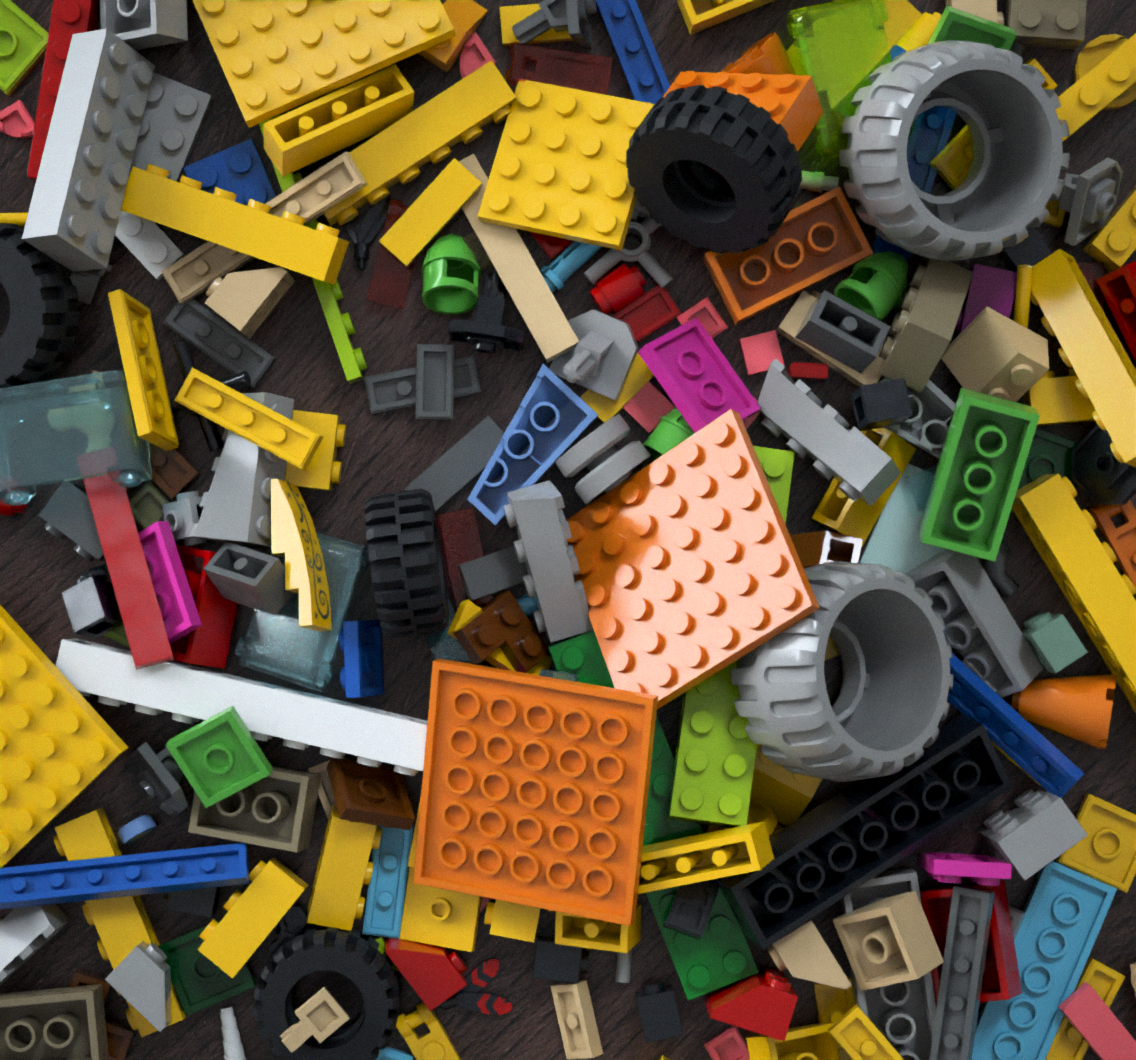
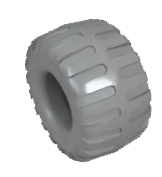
M947 40L930 43L894 57L893 62L877 68L869 76L872 85L859 88L851 102L856 107L854 116L845 117L841 134L848 135L847 149L839 150L840 166L848 167L850 179L843 181L848 197L858 199L861 204L855 210L865 224L877 227L875 233L886 242L914 254L941 261H959L1000 253L1002 248L1015 246L1028 237L1027 228L1039 227L1049 215V211L1045 208L1048 201L1058 200L1064 184L1058 182L1060 170L1068 169L1070 153H1063L1062 137L1069 136L1068 124L1066 120L1058 119L1055 110L1061 106L1060 100L1054 90L1044 89L1041 86L1046 78L1036 67L1022 64L1023 58L1018 54L1006 49L995 48L993 45L965 40ZM934 106H944L955 111L968 125L973 139V161L967 177L955 190L943 196H933L921 191L911 181L907 163V143L911 124L920 113Z
M834 561L804 568L820 609L737 660V667L730 669L731 684L738 686L740 697L734 700L739 716L747 718L749 723L745 727V731L752 742L763 745L762 753L775 764L783 765V768L789 772L843 782L895 774L902 770L903 767L910 766L923 756V748L931 746L939 735L937 726L940 721L946 719L950 704L947 703L949 690L953 689L954 674H950L949 658H953L951 644L946 642L943 630L946 629L940 613L933 612L931 608L933 602L930 596L923 589L916 588L913 579L900 571H892L888 566ZM829 637L835 642L840 655L843 677L839 697L833 707L827 694L824 674L825 651Z

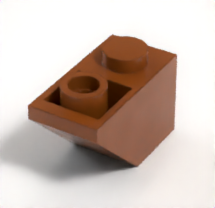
M830 531L790 535L803 568L834 561L859 562L863 542L861 538L845 536Z

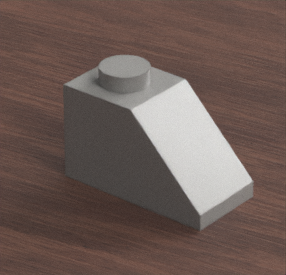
M142 941L105 980L161 1032L172 1021L171 969L165 962L167 959L166 954L153 943L147 945Z

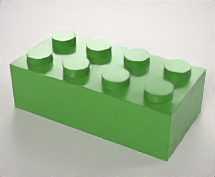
M964 388L960 389L918 530L922 543L996 561L1040 418L1035 407Z

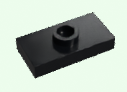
M716 879L678 886L663 927L700 940L720 887Z

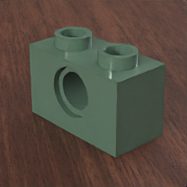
M1039 612L1023 623L1026 629L1021 632L1042 665L1043 672L1057 673L1088 653L1063 614H1050V612L1043 614V612Z

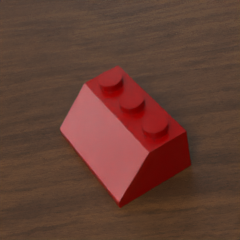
M176 545L202 626L170 644L173 659L189 664L225 669L227 656L230 651L234 619L237 615V603L224 599L203 569L217 552Z
M763 966L762 971L758 970L759 973L705 994L704 1003L710 1018L780 1041H785L798 999L788 978L784 976L785 973L768 966Z

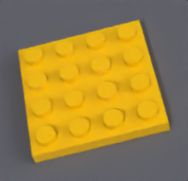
M519 78L514 93L516 101L511 103L512 112L508 114L477 217L481 222L622 251L637 200L634 187L630 186L628 180L626 151L629 148L630 138L654 104Z

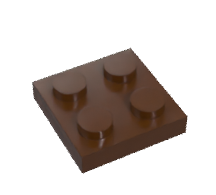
M331 758L326 768L340 819L379 825L386 828L411 829L416 819L401 773L393 771L394 767L383 765L372 767L359 764L354 760Z

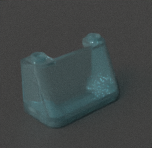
M105 371L0 388V500L4 504L24 505L29 502L30 498L36 495L37 486L105 475H108L114 482H118L121 487H135L140 485L142 481L152 480L149 442L138 437L124 371Z
M316 532L323 554L329 586L332 630L318 632L300 627L299 594L294 593L276 616L254 609L247 636L241 635L238 640L235 657L240 658L239 665L324 692L328 690L333 674L330 663L335 662L339 633L343 629V621L346 619L354 588L360 577L356 573L357 571L360 572L362 565H365L368 547ZM266 547V549L271 550L270 556L279 558L285 567V558L273 555L272 547Z

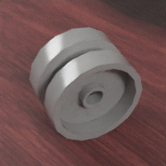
M620 414L599 426L554 462L565 478H573L586 468L590 471L575 487L576 493L585 505L604 492L609 493L620 483L634 474L633 470L651 457L640 441H632L619 451L616 449L615 446L623 441L630 432V427Z

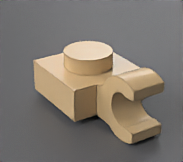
M324 986L295 1010L296 1016L301 1021L289 1027L280 1037L284 1045L292 1053L312 1035L319 1043L323 1042L348 1021L350 1017Z

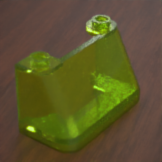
M837 0L793 9L785 16L789 35H793V38H798L793 45L795 52L797 51L802 75L812 76L824 112L813 128L814 132L819 131L820 133L816 134L817 144H815L819 163L839 158V150L847 149L848 135L841 134L845 117L854 116L856 107L851 104L859 88L872 85L869 76L877 68L892 62L883 23L888 21V12L884 0ZM913 122L910 127V132L914 130Z

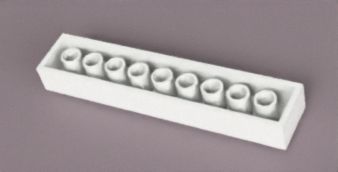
M77 638L61 640L56 667L82 696L90 697V694L99 695L97 701L99 703L120 707V704L126 705L129 702L136 704L135 711L150 715L163 714V711L173 713L172 720L189 724L199 722L200 719L207 720L234 706L256 740L268 741L273 736L283 738V746L305 750V748H309V745L321 747L319 753L321 755L342 759V756H345L347 753L358 756L357 763L372 767H379L382 762L394 764L393 771L410 776H416L418 771H423L427 720L175 661H167L136 670L131 651Z

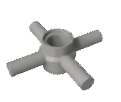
M646 218L640 224L630 222L627 234L637 236L641 243L640 247L635 250H628L623 247L622 251L610 249L586 270L584 275L594 284L619 261H638L659 286L664 288L673 278L649 252L651 244L650 234L662 224H657L652 218Z

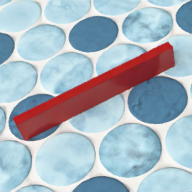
M114 447L76 456L135 668L138 670L174 660Z

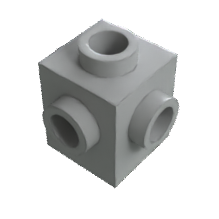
M198 491L176 494L177 501L162 505L164 521L169 522L175 541L184 540L185 546L207 543V539L189 536L193 524H198L203 510L199 506L202 497H199Z

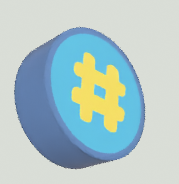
M146 814L121 827L118 830V835L123 845H127L155 830L157 825L152 816Z

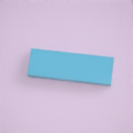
M377 825V827H382V834L378 850L373 849L371 862L374 865L371 881L368 885L362 934L400 938L409 870L408 861L414 825H412L410 830L386 828Z

